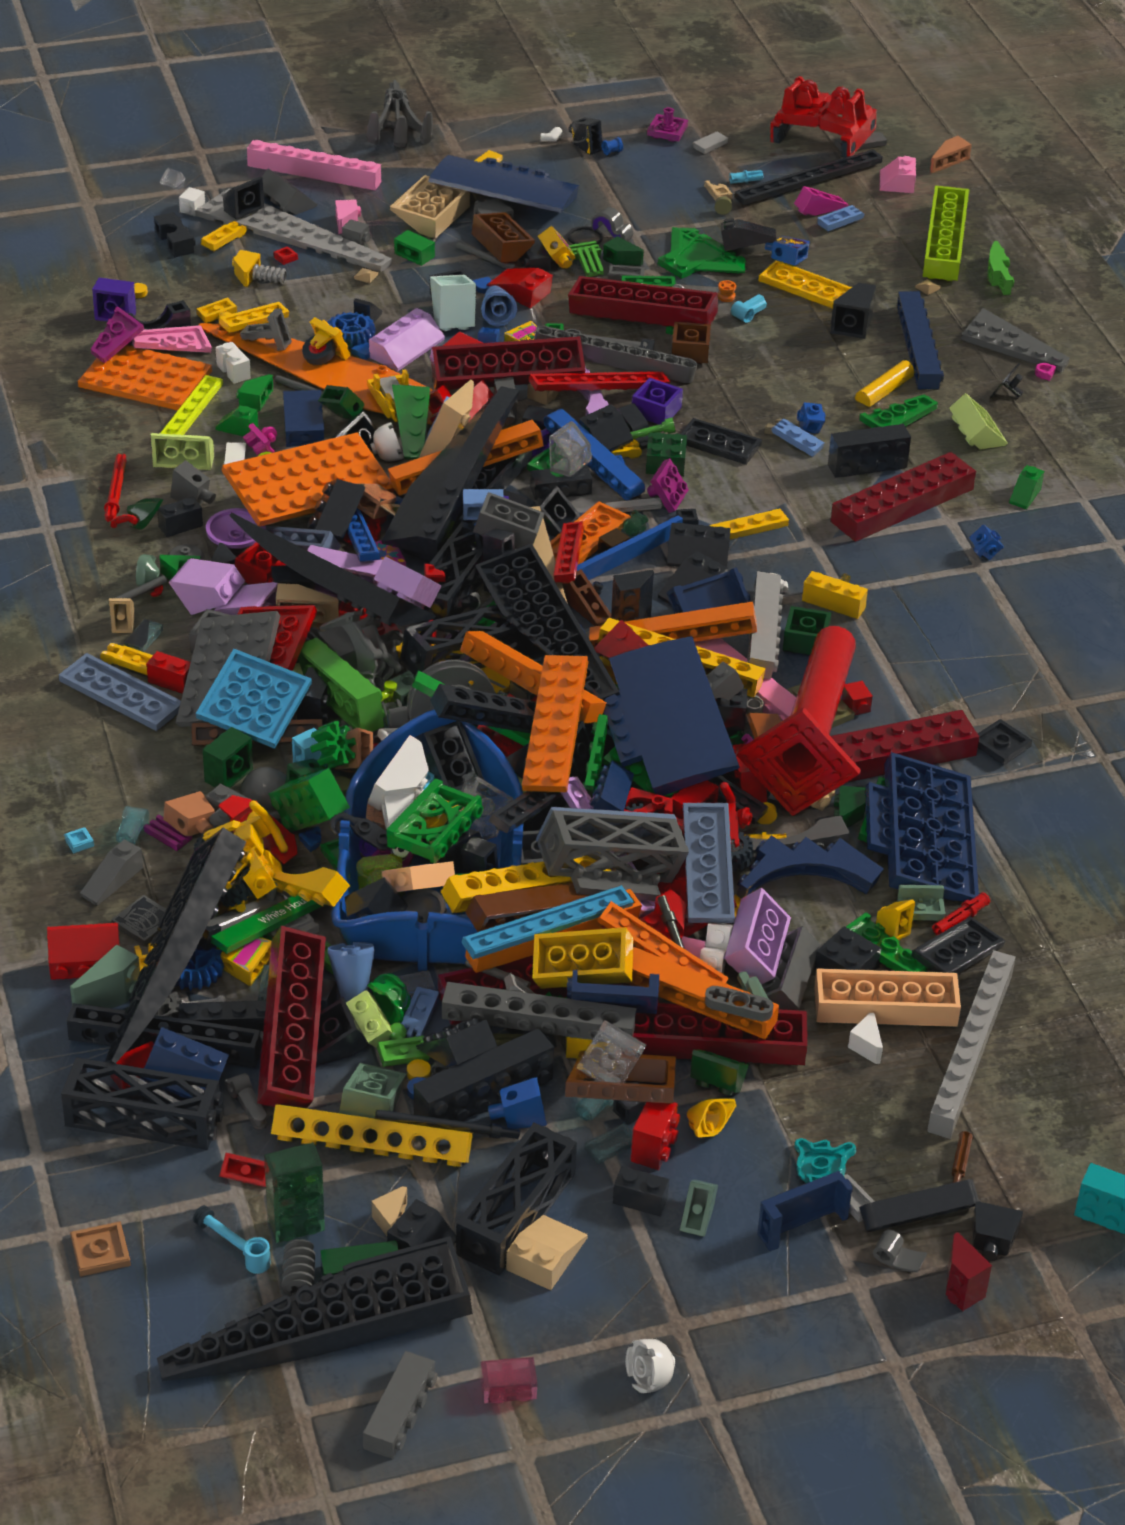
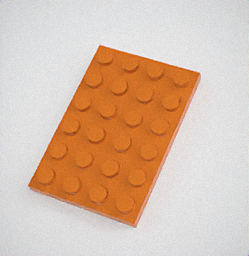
M126 345L106 363L96 358L78 380V387L178 411L204 376L210 375L212 365Z

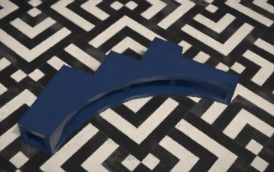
M771 835L766 842L762 840L755 850L757 856L750 868L751 872L748 876L744 874L738 881L739 889L736 895L742 899L770 881L795 875H816L836 879L853 886L867 895L879 881L884 869L841 838L835 844L830 843L826 850L807 837L801 843L797 841L790 849Z

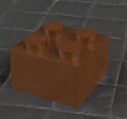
M674 322L672 355L692 359L697 364L708 363L711 324Z

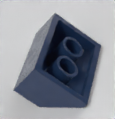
M161 1027L144 1069L219 1081L229 1055ZM140 1077V1079L147 1083L158 1081L157 1079ZM177 1084L162 1088L186 1099L194 1098Z

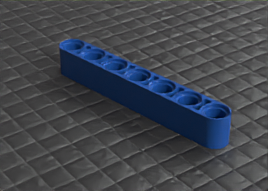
M559 409L544 417L543 422L546 429L583 463L588 465L593 472L626 501L631 500L645 492L643 481L566 411Z

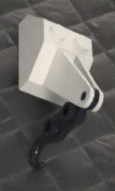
M409 735L373 787L368 804L377 810H382L386 830L368 819L353 817L347 813H338L331 818L329 823L331 831L336 836L339 835L335 824L341 820L350 821V827L357 837L380 851H391V855L396 861L406 859L409 851L398 847L396 849L387 847V828L424 791V787L428 782L426 776L429 770L422 743Z

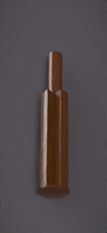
M967 1131L959 1133L951 1173L954 1176L952 1183L961 1181V1178L965 1176L973 1135Z

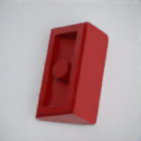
M226 1152L219 1177L267 1188L276 1165Z

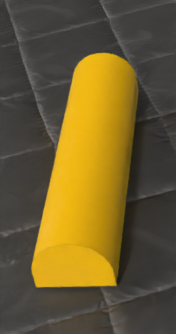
M901 361L858 391L855 395V400L871 407L914 376L913 365L909 361Z

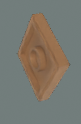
M121 1221L70 1232L80 1277L131 1266Z

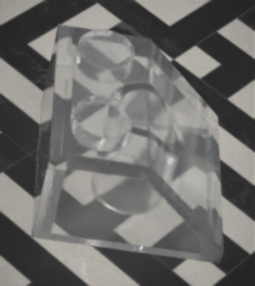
M570 421L549 436L551 472L570 477L591 461V444L574 422Z

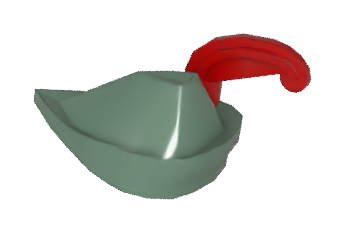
M143 554L139 557L136 567L137 586H141L159 577L160 569L155 563V556ZM160 585L154 588L151 596H160L163 592V586Z

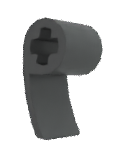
M885 1230L873 1250L874 1257L881 1263L891 1267L917 1273L927 1253L903 1248L902 1236L893 1230Z

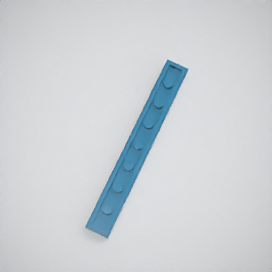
M621 885L462 938L461 943L472 959H476L534 940V934L555 933L598 918L611 901L623 909L633 906L634 901Z

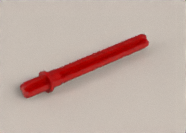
M117 454L115 458L108 500L104 505L105 520L107 522L116 518L120 511L119 499L127 461L125 454Z

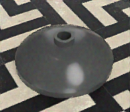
M418 889L402 896L408 904L406 911L418 912L417 921L420 923H427L428 912L447 913V905L444 898L435 890Z

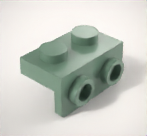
M899 885L897 902L911 899L915 901L913 920L940 921L946 915L943 901V885Z

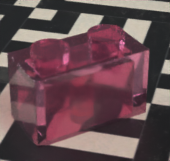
M534 1357L481 1361L480 1378L484 1403L498 1404L506 1401L537 1399V1377Z

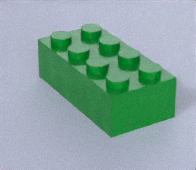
M329 768L289 781L269 793L272 806L278 811L283 826L289 832L328 821L335 814L342 813L350 808Z

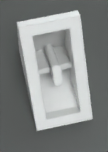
M869 1013L850 1031L848 1048L873 1063L880 1064L883 1046L875 1014Z

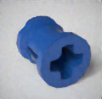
M620 137L610 141L603 140L601 146L605 155L616 151H623V142Z

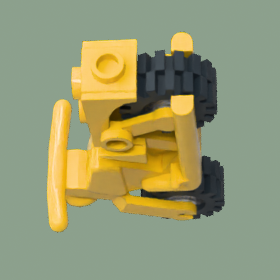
M254 800L249 803V807L253 811L249 814L246 821L240 823L233 820L224 825L221 824L219 827L216 825L213 829L210 828L205 833H202V837L197 838V842L194 843L195 847H193L195 850L222 828L230 832L235 831L233 834L246 841L243 848L245 854L241 861L236 863L234 867L236 873L232 880L227 882L225 886L227 892L221 900L224 906H235L238 912L245 911L246 906L243 901L248 900L249 896L254 894L259 899L277 887L272 878L275 876V873L263 855L264 843L262 838L271 833L279 851L285 853L288 850V846L271 816Z

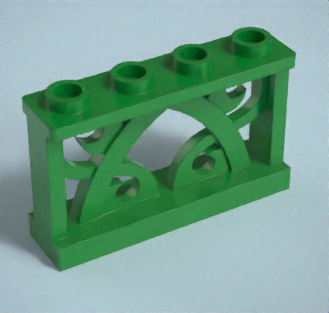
M435 778L387 828V847L404 849L427 858L431 863L435 864L440 858L445 856L447 850L453 844L457 843L459 837L465 831H468L471 824L477 818H480L483 812L482 797L479 795L472 796L443 785V781ZM445 813L448 819L447 825L427 829L425 817H434ZM426 839L427 844L421 842V840Z

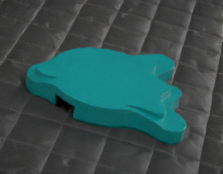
M803 1138L797 1139L795 1141V1150L799 1154L796 1164L798 1176L805 1183L840 1171L844 1176L846 1162L855 1155L856 1145L846 1142L838 1147H831L828 1140L812 1143Z

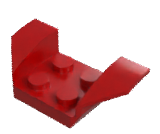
M232 795L219 804L218 807L231 818L230 822L235 820L241 823L246 821L249 814L253 811L249 807V803L253 800ZM271 816L288 846V850L285 853L280 852L271 833L262 838L264 849L268 850L284 865L298 854L295 835L291 834Z
M669 890L657 896L654 911L639 920L671 940L667 926L663 924L661 919L662 912L657 901L658 897L665 895L671 911H674L677 921L675 923L682 939L686 903L674 891Z

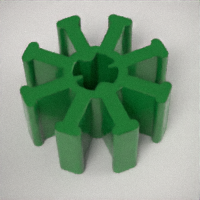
M339 721L318 727L319 730L311 734V738L318 742L310 746L311 752L321 751L317 762L321 766L328 763L329 769L349 763L348 760L354 759L356 753L349 748L356 745L355 738L346 739V734L350 731V728L347 725L339 727Z

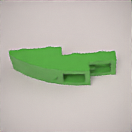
M994 241L990 249L987 269L991 286H999L1003 295H1011L1014 279L1008 271L1010 259L1006 256L1004 248L1001 247L999 242Z

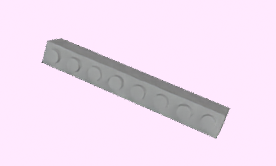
M757 571L752 596L757 621V632L749 633L747 663L766 668L764 679L771 680L772 672H777L779 662L778 648L780 643L781 604L784 584H781V575Z

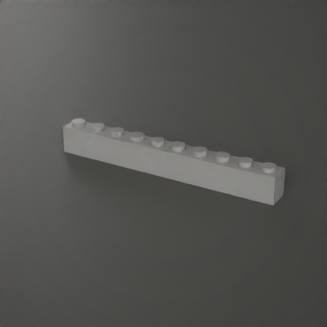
M994 950L992 952L931 1110L927 1130L929 1133L949 1139L952 1137L1012 978L1015 956Z

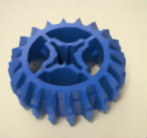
M342 312L341 315L336 314L335 317H331V320L328 321L330 326L337 327L342 331V337L347 343L348 349L356 345L359 346L360 342L364 344L369 343V339L374 337L376 333L373 320L369 316H365L364 313Z
M197 945L174 987L179 985L181 990L187 987L191 991L193 988L201 990L202 986L210 987L211 982L217 983L218 977H222L224 963L220 957L222 950L216 949V947L204 950L201 946Z

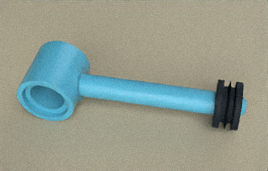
M203 1205L196 1210L193 1215V1222L201 1228L210 1227L242 1250L245 1256V1266L249 1272L260 1274L270 1268V1245L266 1239L254 1237L246 1241L214 1218V1211Z

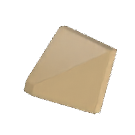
M362 268L354 276V279L370 284L377 277L378 272Z
M927 279L915 285V288L929 295L939 290L940 286Z

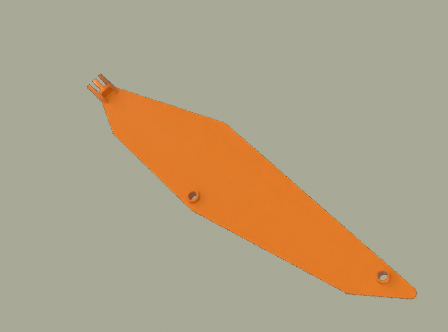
M199 324L204 331L228 343L233 342L238 348L323 390L327 385L349 387L364 402L363 409L384 414L367 387L368 379H373L374 374H378L380 378L401 375L385 365L353 356L344 360L334 355L327 363L313 365L308 363L303 356L302 348L305 342L291 338L292 342L285 350L278 351L274 338L269 340L260 338L255 341H250L249 339L242 340L240 336L242 330L229 333L220 324ZM409 378L410 385L424 386ZM428 409L427 424L432 425L433 422H431L430 418L433 417V414Z

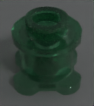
M633 510L631 512L632 517L623 522V528L628 535L637 536L640 530L645 531L647 529L646 523L649 520L646 515Z

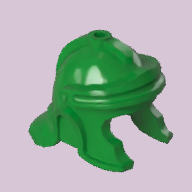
M391 973L381 974L375 978L373 983L370 982L367 986L372 989V994L390 1025L402 1023L404 1012L410 1005L407 987L396 975Z

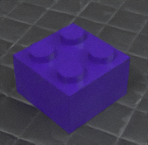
M99 277L92 289L95 320L108 322L109 318L113 317L117 306L127 314L132 313L135 316L134 282Z
M649 378L632 396V404L636 405L646 420L660 425L665 419L673 417L681 409L683 389Z

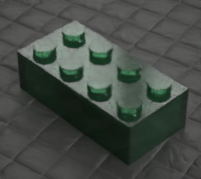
M314 1142L264 1154L267 1218L275 1242L290 1241L294 1238L325 1231L323 1165Z

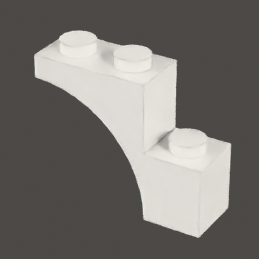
M709 923L706 945L701 949L700 959L724 974L726 965L724 956L734 924Z

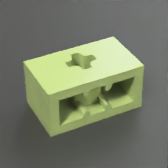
M365 990L346 1002L369 1044L377 1047L378 1042L390 1039L389 1036L392 1034L390 1023L374 995Z

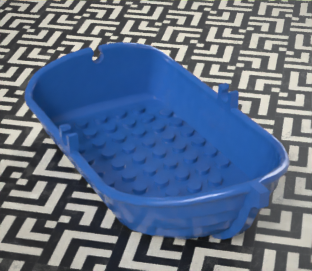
M431 710L410 720L389 734L371 751L352 777L346 792V800L350 808L345 810L344 813L366 819L368 798H370L376 781L409 735L416 737L456 720L439 718L436 711ZM462 722L485 780L474 786L483 792L487 800V810L482 812L480 818H477L471 824L470 829L479 831L481 839L497 844L498 869L507 868L512 865L519 866L521 865L524 823L509 833L498 830L494 824L489 822V819L494 812L523 794L522 785L513 767L494 742L473 724ZM341 820L337 872L350 886L337 904L332 907L331 918L334 926L340 929L348 945H353V942L372 943L375 950L373 960L418 962V972H427L428 963L465 964L467 960L465 957L466 948L461 943L462 938L477 933L474 925L467 917L428 912L427 923L417 921L418 912L416 911L386 912L351 920L347 917L344 897L375 881L361 872V866L368 859L360 856V838L355 835L350 827V821ZM415 854L409 867L431 863L424 857ZM460 869V870L456 871L455 873H463V872H462V869ZM403 891V892H398V893H399L400 896L402 897L403 895H405V894H407V893H409V892H411V891Z

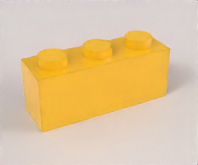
M811 571L804 581L802 601L858 619L866 608L868 589Z

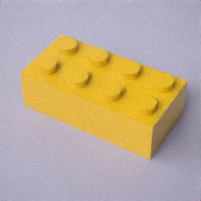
M626 927L534 934L533 980L540 989L567 987L568 977L573 976V970H578V983L614 984L632 982L633 937Z

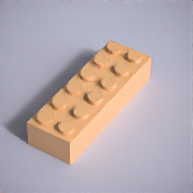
M817 969L814 991L817 1022L859 1024L869 1013H874L877 1024L958 1027L961 1004L957 973Z

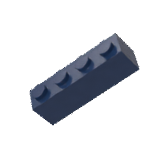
M613 760L608 766L604 765L599 771V778L595 783L596 787L592 793L593 797L589 802L591 809L624 811L634 773Z

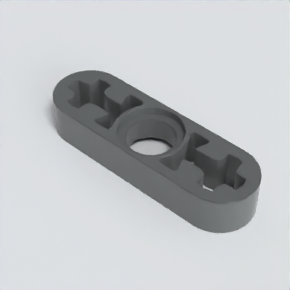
M710 986L706 989L705 1004L710 1009L757 1021H767L772 1017L773 1003L768 998L721 986ZM742 1001L745 1003V1005L736 1006L733 1004V1002Z

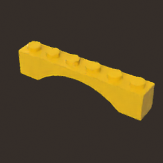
M264 849L263 855L275 873V876L272 878L277 883V891L280 893L285 891L293 897L300 896L306 901L313 900L321 906L326 904L334 907L350 886L337 871L325 867L304 874L282 872L281 863L268 850Z

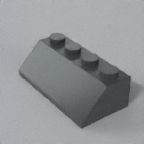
M803 926L787 933L776 976L762 984L768 998L773 1003L778 1004L780 1010H798L800 1008L809 976L812 973L816 952L820 946V943Z

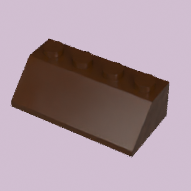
M506 212L474 214L472 235L501 263L508 264L512 261H517L535 244V240Z

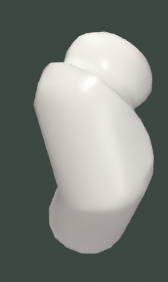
M555 127L550 133H541L540 140L541 142H556L562 136L563 131L560 127Z

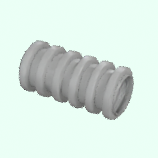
M255 264L253 267V280H264V282L269 280L271 283L274 281L275 283L280 282V284H284L286 281L287 271L285 268L281 270L279 267L275 269V267H264V265L259 266L258 264Z

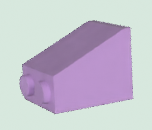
M191 558L187 560L169 581V584L189 613L193 615L206 611V609L226 605L245 580L233 564Z
M278 583L241 585L226 605L216 607L214 611L237 615L240 607L276 606Z

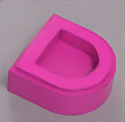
M1040 363L1036 365L1035 375L1038 378L1050 381L1056 371V366Z

